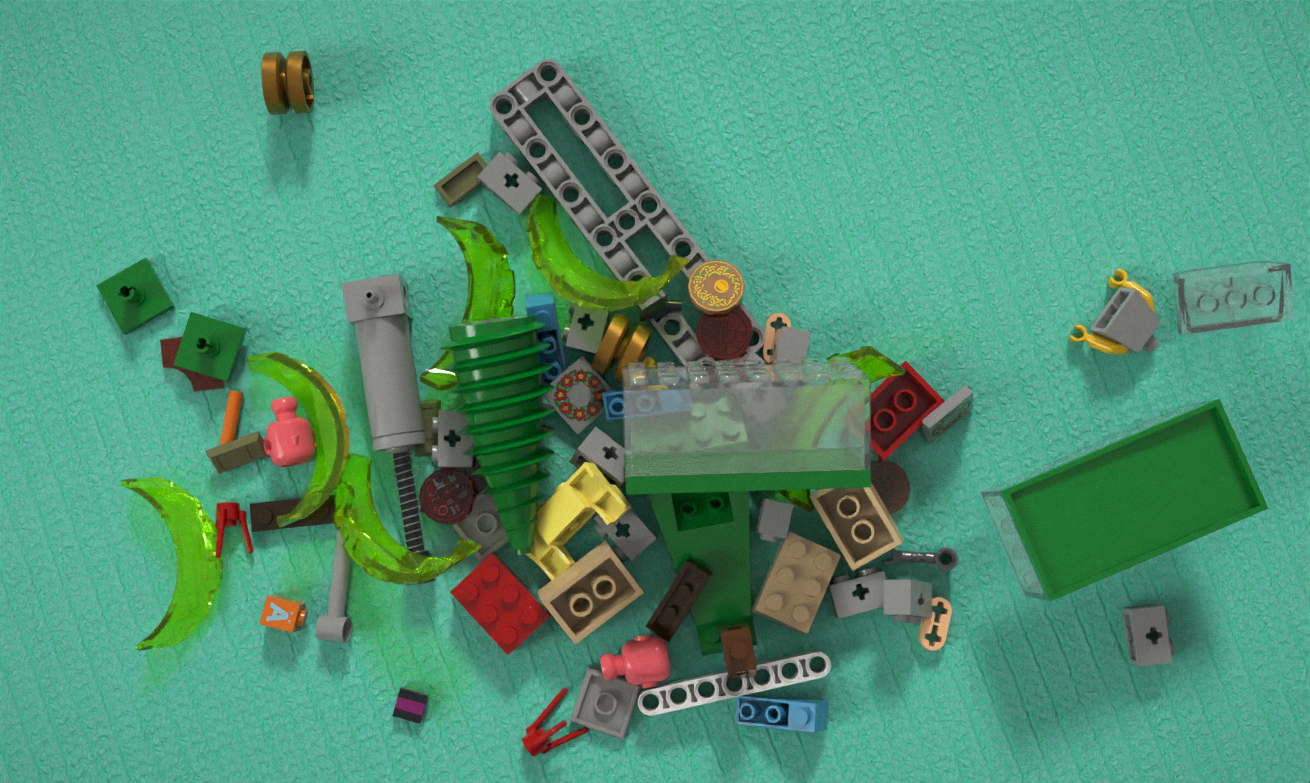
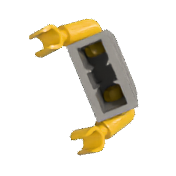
M1118 269L1114 274L1120 277L1121 282L1115 281L1112 277H1109L1107 280L1111 288L1118 290L1089 329L1093 333L1090 335L1084 326L1076 325L1073 328L1082 331V338H1075L1072 335H1069V338L1074 343L1085 341L1087 346L1106 354L1124 355L1128 351L1138 353L1142 348L1146 352H1152L1159 345V340L1153 333L1159 326L1160 321L1155 315L1152 295L1133 280L1129 282L1127 280V273L1122 269Z

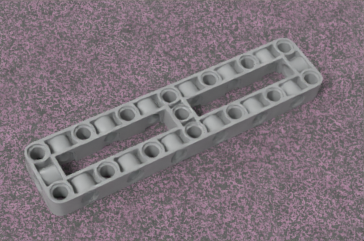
M552 59L540 61L494 95L490 102V110L497 124L640 312L665 296V293L627 245L629 241L645 229L651 230L661 243L662 250L681 274L684 273L688 279L696 267L710 261L558 62ZM547 71L557 74L556 78L552 81H545L542 79V76ZM543 98L544 100L553 101L568 127L581 144L585 143L593 154L595 162L607 178L626 197L628 203L607 218L527 114V110ZM502 104L512 106L511 111L507 114H500L498 108ZM585 114L590 120L585 125H579L575 122L576 117ZM536 147H542L546 150L541 158L532 157L531 151ZM612 158H620L623 161V165L618 169H613L608 165V162ZM574 190L579 193V197L574 202H567L564 199L566 192ZM652 201L656 204L657 209L652 213H646L641 207L644 202ZM629 217L635 222L634 227L629 230L622 229L619 223L623 218ZM602 234H608L612 237L613 241L610 245L603 247L597 243L598 237ZM679 245H687L691 253L687 257H679L675 252V248ZM635 278H642L646 282V287L641 291H636L631 287V281ZM742 302L735 308L737 310L732 311L744 320L747 332H750L751 328V332L758 338V343L755 346L748 347L745 344L738 353L728 357L714 355L705 348L700 339L698 342L697 335L678 311H668V316L647 320L685 371L689 373L691 379L703 388L715 385L728 375L726 370L753 353H757L765 342L763 329ZM733 313L726 315L728 330L746 332L745 326L738 316ZM714 314L713 316L714 318L719 317V320L722 322V318H725L726 314ZM668 322H676L680 327V332L676 335H668L664 330V326ZM729 331V336H730V338H731V333H732V338H734L732 331H731V332ZM737 336L736 341L744 342L741 340L743 337ZM727 338L726 340L729 341H723L727 342L726 355L727 352L729 354V350L730 354L733 353L734 344H731V347L729 344L728 350V343H735L736 348H734V352H736L735 350H737V342L734 339ZM723 343L721 349H712L711 351H722L725 347V343ZM738 343V348H740L743 345V343ZM702 366H709L713 369L714 376L710 380H703L698 375V369Z

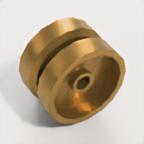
M291 51L287 59H285L281 52L264 53L261 76L263 95L268 112L271 115L286 114L291 106L296 114L311 113L314 106V81L308 53L306 51Z
M616 313L598 348L591 369L606 374L610 371L614 362L618 361L613 373L614 379L628 385L635 370H638L646 354L647 344L653 329L640 323L634 328L630 337H627L631 326L630 318Z

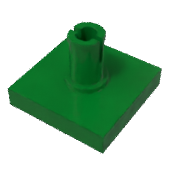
M147 258L138 261L96 285L122 333L126 335L175 307Z
M191 312L173 365L230 382L247 329Z

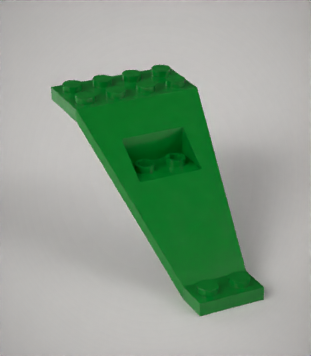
M734 393L693 400L689 410L628 418L634 452L748 449V439L738 396ZM749 491L647 494L676 575H678L689 557L713 572L690 609L697 629L702 656L723 652L719 626L747 622L750 627L752 644L757 646L751 612ZM715 503L721 505L719 508L711 507ZM686 509L693 510L690 514L684 513Z

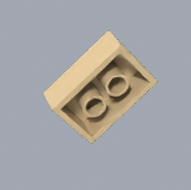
M872 483L871 487L818 489L809 496L852 571L903 543V535Z
M789 531L787 538L782 539L751 612L802 635L808 634L841 555Z
M606 540L537 591L541 602L574 644H577L644 593L638 582Z

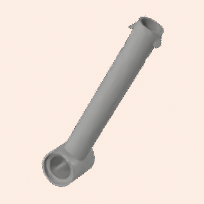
M340 507L327 615L321 614L317 620L316 637L318 640L347 643L352 634V620L350 617H344L357 509Z

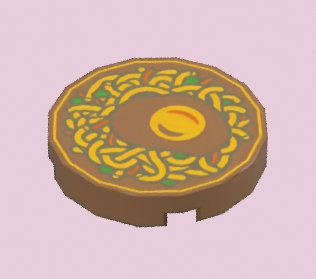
M707 261L696 267L689 277L688 292L690 301L698 310L705 314H728L737 308L742 301L745 284L742 274L735 266L726 261Z

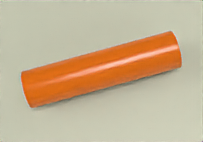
M229 390L219 445L235 440L243 392Z

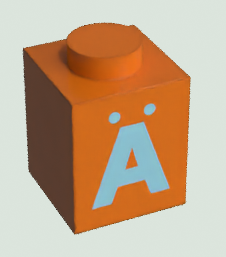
M277 595L267 596L259 624L292 633L299 631V627H303L307 619L308 611L304 610L306 603Z

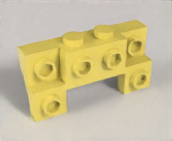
M585 462L566 482L560 484L555 489V494L548 501L543 502L536 509L538 518L535 521L534 546L531 547L532 552L526 555L537 563L552 581L575 563L564 545L596 512L607 525H614L632 506L616 485L609 484L594 463Z

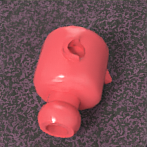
M294 397L275 399L271 403V410L276 415L277 421L269 424L267 427L264 449L267 455L270 454L273 464L277 467L308 463L315 457V447H317L314 438L315 430H312L311 424L306 418H297L298 402Z
M651 634L634 636V640L623 644L621 655L607 653L600 657L603 679L608 681L625 675L629 684L650 688L658 686V682L665 681L671 675L666 641L662 637H651Z

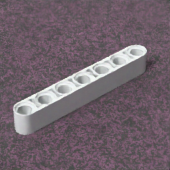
M810 650L757 662V670L765 669L769 672L768 680L764 683H757L754 681V677L742 678L740 687L735 690H731L726 686V670L663 683L655 687L644 688L638 696V707L643 714L654 716L822 678L829 673L831 662L819 650ZM816 656H820L824 660V665L819 671L811 670L809 665L811 659ZM786 663H794L796 665V673L792 677L782 675V667ZM704 681L711 682L714 685L713 692L708 696H703L698 692L699 685ZM675 688H682L686 691V698L681 702H675L670 697L671 691ZM648 694H654L659 699L658 705L654 708H647L642 702L643 698Z

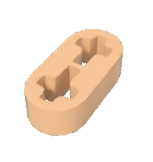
M782 313L771 315L766 320L764 327L765 342L762 346L761 355L766 364L770 366H775V364L769 363L770 355H767V350L772 349L775 328L771 327L770 324L776 322L777 318L781 319V324L791 328L789 318Z
M932 597V606H937L938 602H941V607L945 608L944 614L939 613L937 622H934L935 612L933 611L932 618H922L918 633L920 644L924 648L933 651L944 646L952 614L950 603L941 597ZM933 625H936L935 635L939 636V640L933 641L932 645H929V640L925 639L926 633L931 634Z

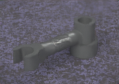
M893 548L890 550L894 554L891 561H881L886 565H892L895 562L936 564L939 569L949 571L957 565L958 556L950 548H941L936 553L898 551ZM947 553L950 561L947 564H942L940 557Z

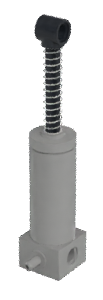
M399 274L342 283L347 321L355 327L370 432L373 439V451H386L387 454L393 455L392 462H394L395 466L393 469L396 473L394 477L397 479L395 484L398 486L396 491L399 492V497L397 498L400 499L398 506H401V521H403L404 525L402 528L405 532L403 536L406 538L404 543L407 545L405 550L408 551L404 558H402L404 581L406 586L435 582L436 571L433 556L424 549L425 542H423V537L425 535L422 534L423 527H421L420 523L422 520L419 517L421 513L418 510L420 505L417 504L419 498L416 497L415 476L412 471L414 468L411 465L413 461L410 458V455H412L410 453L411 450H415L414 446L426 444L427 441L424 432V421L408 320L413 318L407 281Z

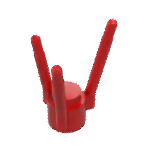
M223 502L216 504L215 527L208 569L210 570L214 568L215 559L221 557L225 527H236L237 521H240L248 553L252 554L254 551L246 523V511H240V503Z
M563 688L536 721L526 728L528 734L522 738V742L533 757L541 752L546 754L551 749L588 732V728L584 727L551 742V736L565 727L567 722L562 721L548 731L543 727L538 729L567 693V688Z

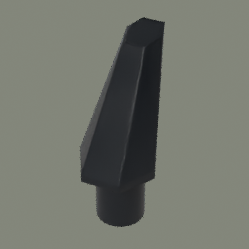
M665 295L641 310L640 322L668 316V311H682V300H668V295Z

